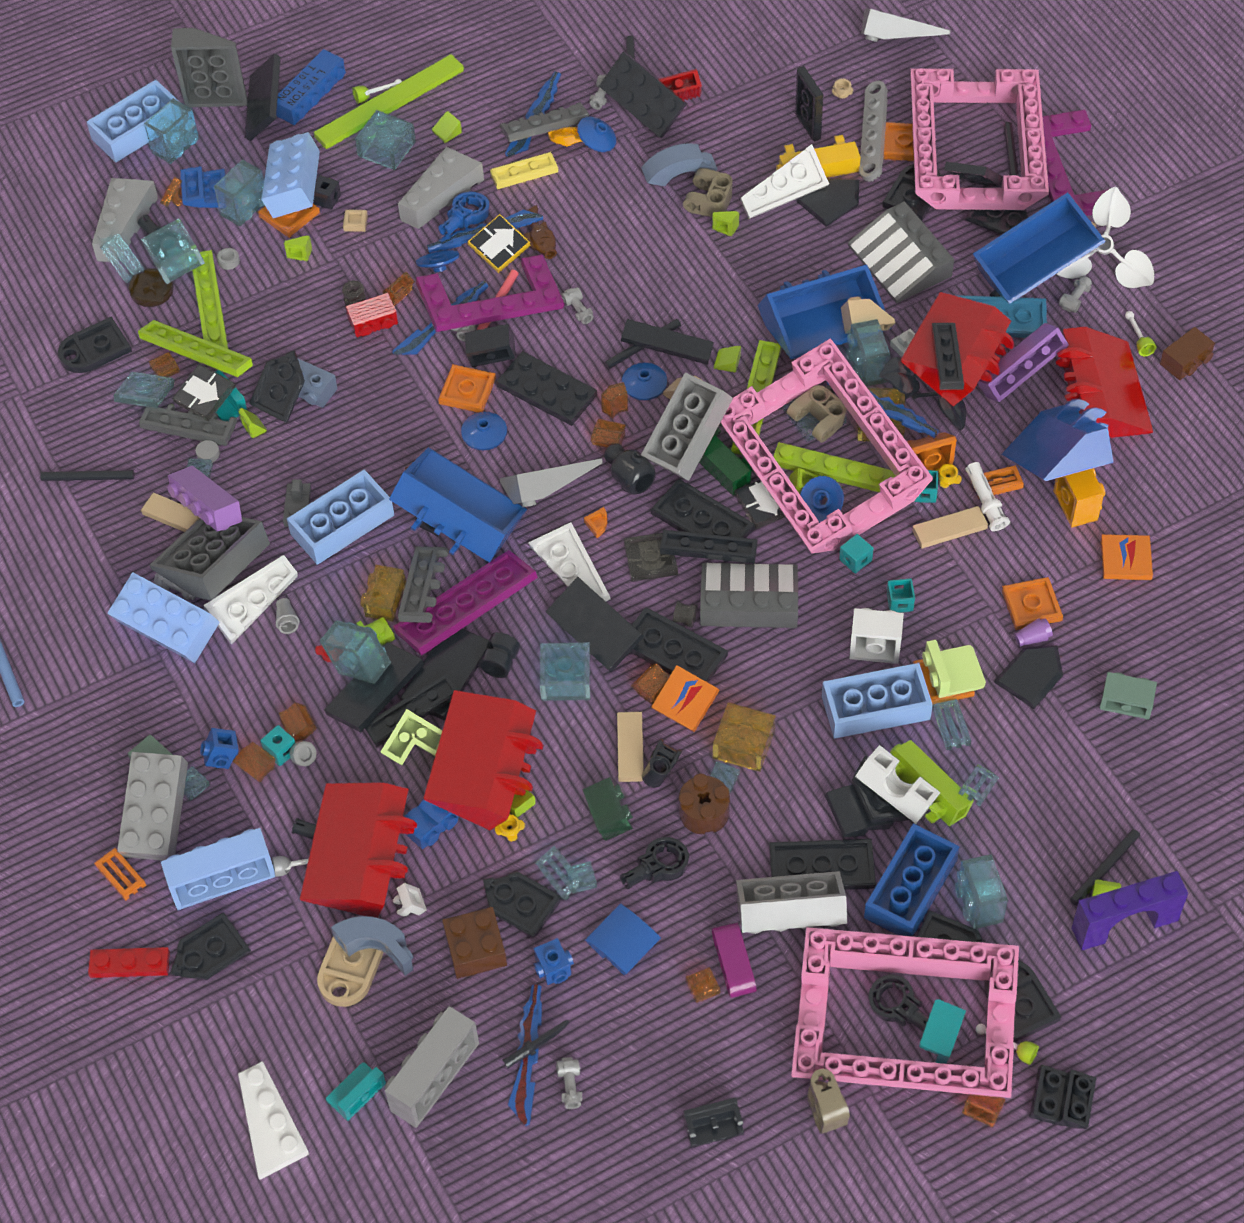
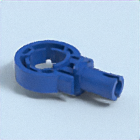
M464 192L457 195L452 202V208L447 213L449 219L439 226V232L443 236L449 237L457 228L463 229L471 224L485 221L489 216V200L478 192ZM466 202H468V205L472 204L480 209L472 211V209H466L463 206H466Z

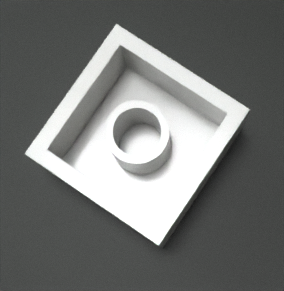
M854 608L849 659L898 664L904 613L892 610L877 611L869 608Z

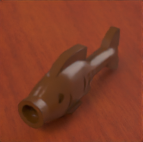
M537 205L526 210L536 213V215H530L529 213V215L520 216L518 218L520 220L536 218L538 214ZM535 222L530 224L531 232L524 234V237L530 242L529 247L543 254L546 259L554 258L557 255L556 239L553 232L548 228L547 223L539 224Z

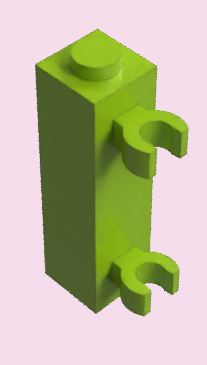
M912 740L902 745L897 744L892 748L890 754L899 760L895 771L903 782L914 784L921 777L940 792L929 807L931 812L925 815V818L931 824L941 818L948 826H951L966 817L974 800Z

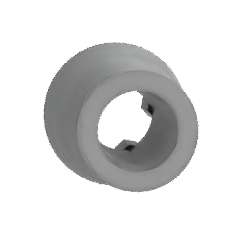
M279 599L276 602V627L283 634H291L298 629L299 618L292 608L289 599Z

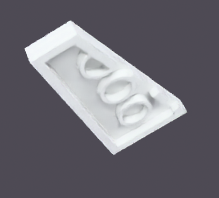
M812 144L741 197L740 200L748 219L829 185Z
M571 522L529 542L530 548L567 587L578 576L605 601L610 600V596Z
M283 555L206 603L204 609L220 622L217 627L232 645L298 577L297 571Z
M263 1061L238 1073L259 1180L309 1155Z

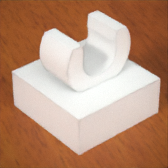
M911 329L892 339L890 346L902 357L915 333Z
M406 883L397 887L399 895L394 897L393 903L403 905L401 909L396 911L398 915L407 916L410 912L421 915L427 911L419 888Z

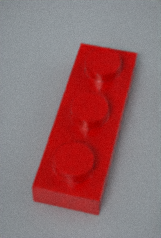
M168 947L90 950L88 975L90 978L166 976L169 972L170 950Z

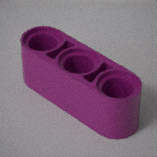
M736 922L712 928L713 941L729 997L734 998L755 993V979L739 924Z

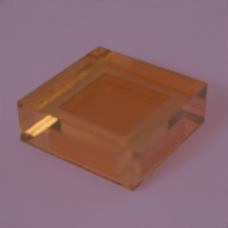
M169 352L149 361L150 367L159 381L180 372L179 366Z

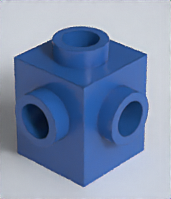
M211 728L206 740L202 741L200 747V754L204 756L205 766L229 769L233 759H237L239 752L236 731Z
M558 938L534 948L535 971L539 978L544 977L547 985L562 983L571 976V965L574 964L572 956L568 949L563 950Z

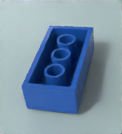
M913 823L865 904L864 919L896 935L913 937L957 862L960 846Z

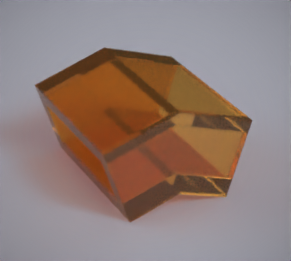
M406 271L382 292L383 294H389L395 306L413 290L412 284L415 281Z
M624 382L610 385L601 394L602 412L611 418H614L620 412L628 411V393Z
M598 419L591 436L592 445L605 448L614 443L622 445L626 425Z
M653 664L631 686L640 697L653 705L670 675L664 672L658 664Z
M295 702L288 709L279 712L280 720L286 732L295 739V743L306 739L317 729L304 704Z
M254 742L244 747L233 760L236 765L260 783L269 772L274 770L275 758Z
M970 1094L962 1114L993 1128L1006 1099L996 1096Z

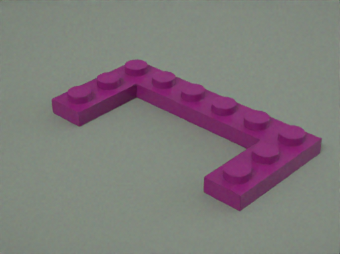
M1086 110L1043 116L1048 195L1051 203L1068 192L1086 216L1093 215L1094 205L1107 190L1074 195L1052 138L1090 131L1091 123Z
M543 254L522 258L521 261L522 268L533 291L451 306L438 273L416 277V285L435 331L440 332L563 309L564 301Z

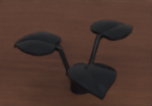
M894 357L884 365L879 377L888 381L893 386L892 392L898 401L903 402L910 397L915 400L921 397L940 396L938 405L943 414L960 431L964 429L967 411L963 400L952 406L937 392L918 393L920 389V384L916 379L918 376L916 374L911 375V370L901 362L900 357Z

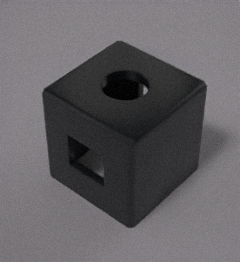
M319 175L315 184L313 204L332 210L341 196L339 181Z

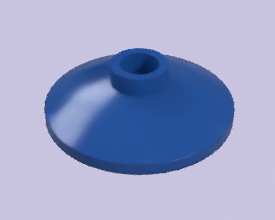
M585 117L578 123V135L589 148L598 152H609L615 147L616 135L613 129L603 120L596 117Z
M453 250L434 252L418 258L416 265L423 268H433L434 272H441L447 269L446 265L454 262L460 255L458 251Z
M638 363L632 365L624 372L622 386L624 391L634 399L651 400L657 398L665 391L667 376L664 370L655 364Z
M479 412L471 415L464 421L461 434L464 442L469 447L476 450H490L499 446L505 440L507 425L502 417L495 413Z
M818 476L811 479L805 484L800 493L819 523L827 519V516L837 509L840 511L844 502L843 490L840 484L830 477ZM827 497V502L823 505L822 500Z

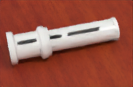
M974 462L969 464L965 470L981 500V511L983 514H986L989 520L990 530L999 531L1010 524V520L1008 517H1005L1001 509L1002 503L995 498L980 463Z

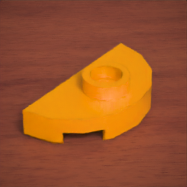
M565 127L548 132V138L552 142L563 146H571L582 141L578 135L577 127Z

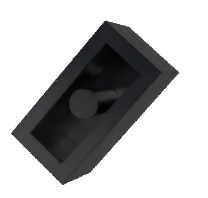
M509 324L465 333L466 356L472 367L516 359L515 337Z

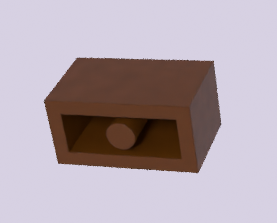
M1193 327L1163 350L1160 365L1178 380H1182L1187 375L1191 376L1201 364H1206L1212 359L1215 342L1199 329Z

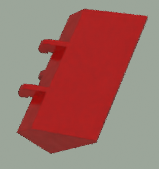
M940 292L902 356L901 362L952 406H955L975 389L980 379L991 382V374L986 370H989L992 374H1000V367L998 366L1000 358L996 354L1006 355L1005 348L1001 344L1010 349L1014 348V341L1006 332L1011 320L995 306ZM932 323L956 324L964 379L963 390H940L932 336Z
M1088 327L1063 329L1062 335L1069 345L1057 353L1061 359L1056 361V365L1064 368V379L1068 383L1066 390L1070 393L1065 395V399L1067 401L1082 399L1089 403L1085 409L1079 410V414L1093 407L1101 408L1107 412L1102 418H1097L1096 422L1109 425L1107 428L1110 438L1153 433L1129 342Z
M454 690L423 799L487 830H492L508 820L514 794L525 796V790L532 791L533 789L532 784L528 780L519 777L520 771L530 773L531 765L523 762L525 753L536 754V749L543 750V743L538 738L530 735L536 710L516 700Z
M326 783L300 895L301 901L378 918L385 904L390 878H405V873L408 872V867L394 861L395 852L406 854L408 849L405 845L397 844L399 833L413 834L414 828H417V823L414 820L403 817L408 794L407 788L387 783Z

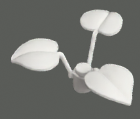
M1117 187L1107 190L1097 200L1093 208L1094 222L1099 226L1107 225L1104 235H1101L1106 242L1058 272L1057 275L1069 279H1078L1081 276L1087 275L1092 268V263L1088 257L1098 251L1103 255L1112 253L1122 262L1115 270L1116 278L1121 285L1127 288H1139L1153 284L1154 270L1149 258L1138 250H1131L1126 254L1125 259L1122 258L1114 249L1113 239L1109 236L1111 226L1115 228L1122 227L1129 220L1131 214L1128 201Z

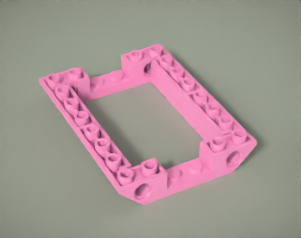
M911 69L915 194L935 209L1025 210L1048 195L1049 188L1039 70L996 69L994 82H954L953 69ZM934 103H1016L1021 177L1017 175H1003L1002 188H960L959 175L937 176Z
M830 338L792 361L793 371L757 393L751 386L733 397L720 422L811 554L834 551L856 534H862L915 501L933 479ZM826 380L896 477H890L880 483V493L844 515L837 509L829 514L827 519L819 523L751 425L799 397L813 386Z
M806 927L798 1025H796L791 1076L811 1079L812 1074L818 1069H827L833 1073L838 1082L1011 1098L1019 946ZM830 967L980 981L989 980L984 1067L824 1053L823 1041Z

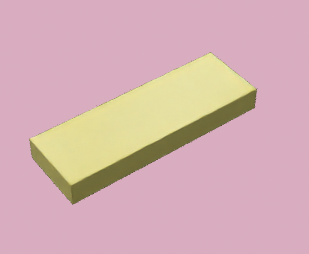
M551 152L490 169V174L497 190L558 172V166Z

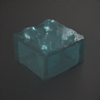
M174 98L144 123L152 154L169 164L179 158L199 139L192 109Z
M376 110L355 138L358 156L395 170L416 142L414 124Z
M241 160L214 186L222 217L241 227L260 207L265 205L261 199L264 185L262 170Z
M180 218L141 239L166 284L205 263Z
M878 319L851 324L850 334L847 335L849 348L846 349L848 361L853 363L852 368L866 387L887 383L888 381L880 378L879 374L884 365L890 360V352Z
M336 620L320 639L321 645L337 672L341 675L375 684L391 664L385 648L381 646L377 639L376 632L370 627H361L351 622L346 623Z
M590 642L540 643L541 701L591 700Z
M992 854L961 861L960 871L957 872L958 881L955 883V891L957 897L963 900L965 920L970 921L974 929L1003 923L1008 898Z

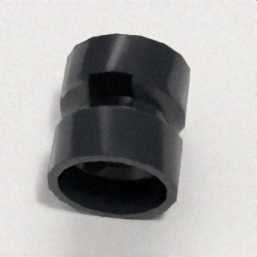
M495 632L487 643V650L482 654L479 667L483 672L492 677L506 678L513 665L512 659H515L519 652L520 643L506 633Z

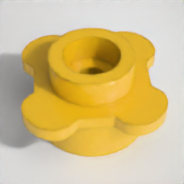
M945 464L940 469L935 470L938 471L941 487L947 488L954 483H961L962 477L958 475V469L954 465Z
M509 814L508 820L495 827V833L507 837L508 841L512 842L517 840V834L525 828V824L522 820H518L516 816Z

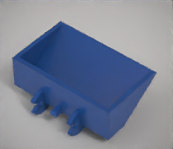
M1067 192L973 253L978 270L989 285L1010 304L1106 241Z
M867 264L830 275L827 270H823L822 274L818 275V279L813 281L806 279L802 281V284L792 286L790 282L786 281L783 286H780L779 291L766 294L757 305L766 328L791 360L801 357L830 338L837 346L883 332L873 331L845 334L841 307L849 298L861 297V299H870L885 311Z
M1074 399L1065 405L1043 410L1001 455L1045 481L1114 463L1107 428L1109 425L1096 422L1097 418H1102L1107 412L1101 408L1093 407L1079 414V410L1085 409L1089 405L1088 402L1082 399Z
M429 447L403 472L389 498L390 501L417 517V520L411 526V530L414 532L424 521L435 528L434 533L437 535L443 533L456 542L449 551V554L455 555L462 545L489 563L499 552L527 511L525 507H522L520 504H513L509 497Z

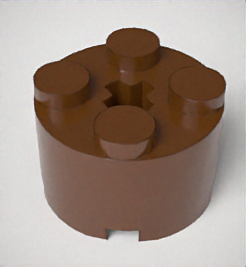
M703 773L696 774L682 786L679 793L681 821L688 830L696 834H705V832L711 831L714 833L721 830L729 819V789L722 781L715 777L706 776Z

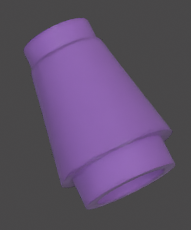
M1038 618L1019 630V632L1014 633L1018 645L1021 647L1048 641V638L1053 636V632L1046 618L1041 620Z

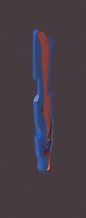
M534 984L531 986L529 1001L523 1007L524 1017L519 1022L521 1032L518 1034L521 1044L518 1049L525 1046L524 1043L527 1041L532 1042L539 1037L538 1025L542 1026V1003L540 999L542 986ZM539 1048L535 1050L536 1054L529 1055L521 1060L508 1103L509 1108L525 1126H528L531 1120L535 1082H530L532 1066L538 1063Z

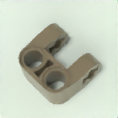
M698 169L693 178V184L699 189L708 191L706 195L698 192H689L685 197L683 207L688 212L712 217L714 212H726L732 198V177L729 174L710 169Z
M816 385L798 397L789 406L787 414L795 421H799L805 415L811 413L820 421L812 431V436L822 443L842 427L847 408L826 387Z
M818 1069L812 1074L807 1099L819 1132L823 1134L846 1126L850 1114L833 1073L827 1069ZM822 1077L823 1080H829V1082L818 1081V1079Z

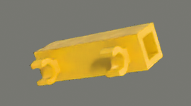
M843 135L834 136L836 144L814 149L826 178L859 172L861 157L855 141L845 143ZM793 144L784 145L786 153L779 156V164L776 165V171L803 151L795 152Z

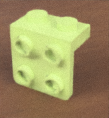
M936 640L926 642L925 652L922 653L923 662L926 667L928 666L931 685L935 687L939 698L985 687L986 681L974 648L971 645L940 651Z

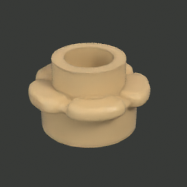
M839 79L833 85L832 93L838 98H847L848 95L853 93L851 83L847 79Z

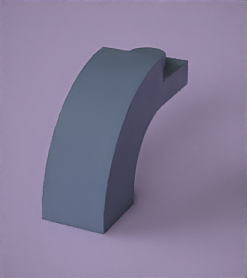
M679 144L656 153L642 166V171L647 183L666 186L672 178L681 173L696 172L700 168L717 171V167L712 154L701 152L698 144Z
M363 916L343 920L331 927L334 939L349 957L363 949H377L386 953L405 976L413 971L411 961L413 955L406 947L404 933L390 922L375 917Z

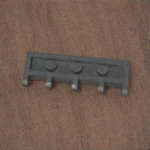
M578 102L569 108L564 109L560 107L558 110H552L547 114L541 112L538 115L529 117V119L518 118V121H511L509 124L500 123V128L507 140L513 142L576 125L581 119L589 117V113L581 102Z
M149 400L139 421L140 428L200 441L210 440L216 444L227 446L236 426L237 418L231 417L229 422L217 420L218 415L216 413H211L210 417L207 418L196 415V411L191 408L188 413L174 411L175 405L169 404L167 409L155 407L156 402Z
M415 547L398 612L399 622L429 623L432 621L433 615L426 612V609L436 605L437 600L434 597H430L431 589L437 590L440 588L441 582L434 579L436 572H443L445 569V565L438 561L439 557L448 556L449 550L446 547Z

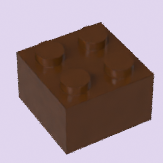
M493 907L442 920L456 979L507 966L505 949Z

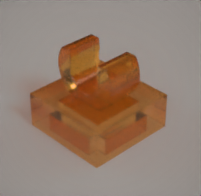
M174 176L160 201L161 204L168 207L172 201L176 206L182 205V199L178 197V195L182 197V190L179 188L182 180Z
M710 967L686 976V983L696 1003L720 994V987Z

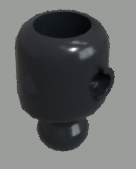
M617 443L611 444L606 448L604 458L607 463L611 464V475L625 492L637 495L651 487L656 477V471L654 466L645 457L641 456L639 451L634 449L624 450L623 446Z

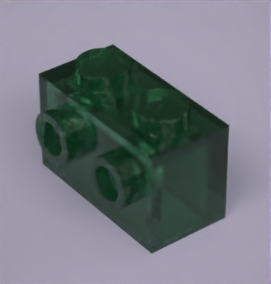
M608 777L582 789L597 830L605 841L633 829L630 822L633 815L628 804H623L622 799L625 798V794L620 784L615 785L612 779Z

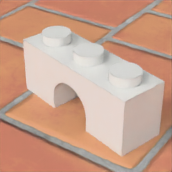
M879 745L868 757L855 777L916 824L927 812L940 792L921 777L914 784H907L900 780L895 771L899 760Z

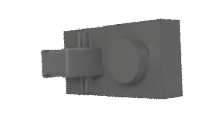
M292 479V484H287L283 517L284 527H289L288 517L310 504V483L302 484L301 479Z

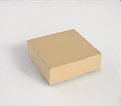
M345 210L344 231L366 232L367 210Z

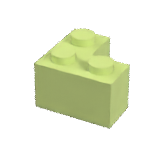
M406 709L380 753L400 765H403L414 745L436 756L442 730Z

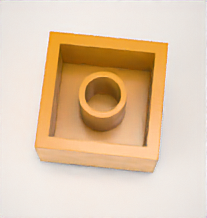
M1094 468L1055 479L1053 491L1071 528L1098 520L1100 510H1102L1105 489L1103 484L1098 482Z

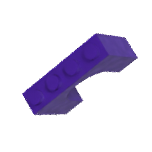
M1174 871L1082 899L1078 902L1071 929L1082 951L1105 944L1109 932L1115 924L1139 912H1147L1154 928L1179 921L1188 892L1178 871Z

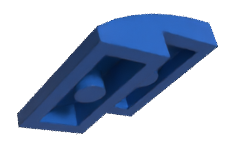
M200 166L180 170L183 205L200 208L229 206L225 169L203 172Z
M620 903L585 941L602 958L606 957L623 975H626L661 937L641 918Z

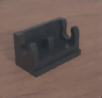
M736 1097L683 1111L684 1124L691 1148L744 1135L742 1126L744 1124Z

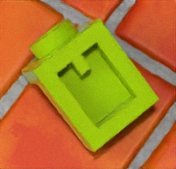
M384 617L366 626L363 625L361 620L356 622L358 629L355 632L356 638L361 646L365 644L369 652L385 645L387 642L395 640V635Z

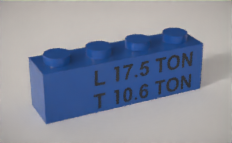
M323 49L278 94L276 116L292 125L303 119L306 113L313 106H316L319 100L326 93L330 92L332 87L346 74L343 58Z

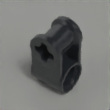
M660 738L642 773L644 783L652 788L660 787L677 762L682 750L670 747Z

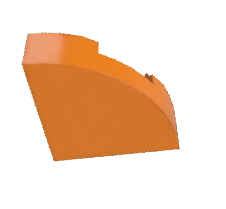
M604 507L584 517V523L596 538L600 537L607 528L608 519Z

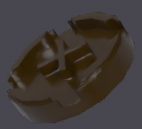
M158 268L145 269L143 273L135 274L129 282V292L132 300L144 307L162 305L173 294L174 286L172 279L166 271Z

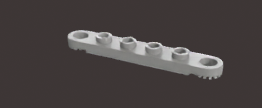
M882 81L872 82L865 90L859 173L866 182H873L874 179L877 180V177H880L883 171L888 90ZM875 89L880 90L879 92L872 94L874 93V91H876ZM870 168H874V170L871 173H867L868 169L870 170Z

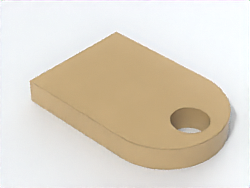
M333 937L317 977L322 997L330 1004L340 1007L351 1006L361 1001L370 989L384 952L377 949H363L349 957ZM337 987L347 989L346 993L341 997H336L332 994Z

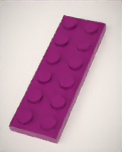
M508 550L436 597V605L426 609V612L433 615L431 622H399L393 626L395 633L422 656L537 579L536 571Z

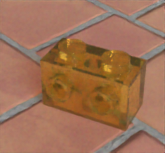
M382 565L375 566L374 572L368 576L367 592L363 593L361 597V607L364 608L365 617L374 619L384 617L386 621L393 622L406 584L403 569Z

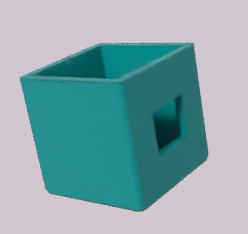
M928 470L933 479L914 502L936 503L938 471Z
M856 534L840 547L839 560L856 574L872 561L874 548L860 535Z
M912 579L888 581L886 595L889 610L898 613L914 611L915 594ZM904 585L903 588L894 589L895 586Z
M277 725L260 740L264 753L278 766L283 765L290 759V751L285 756L283 754L289 748L291 750V747L295 744V739L281 726Z

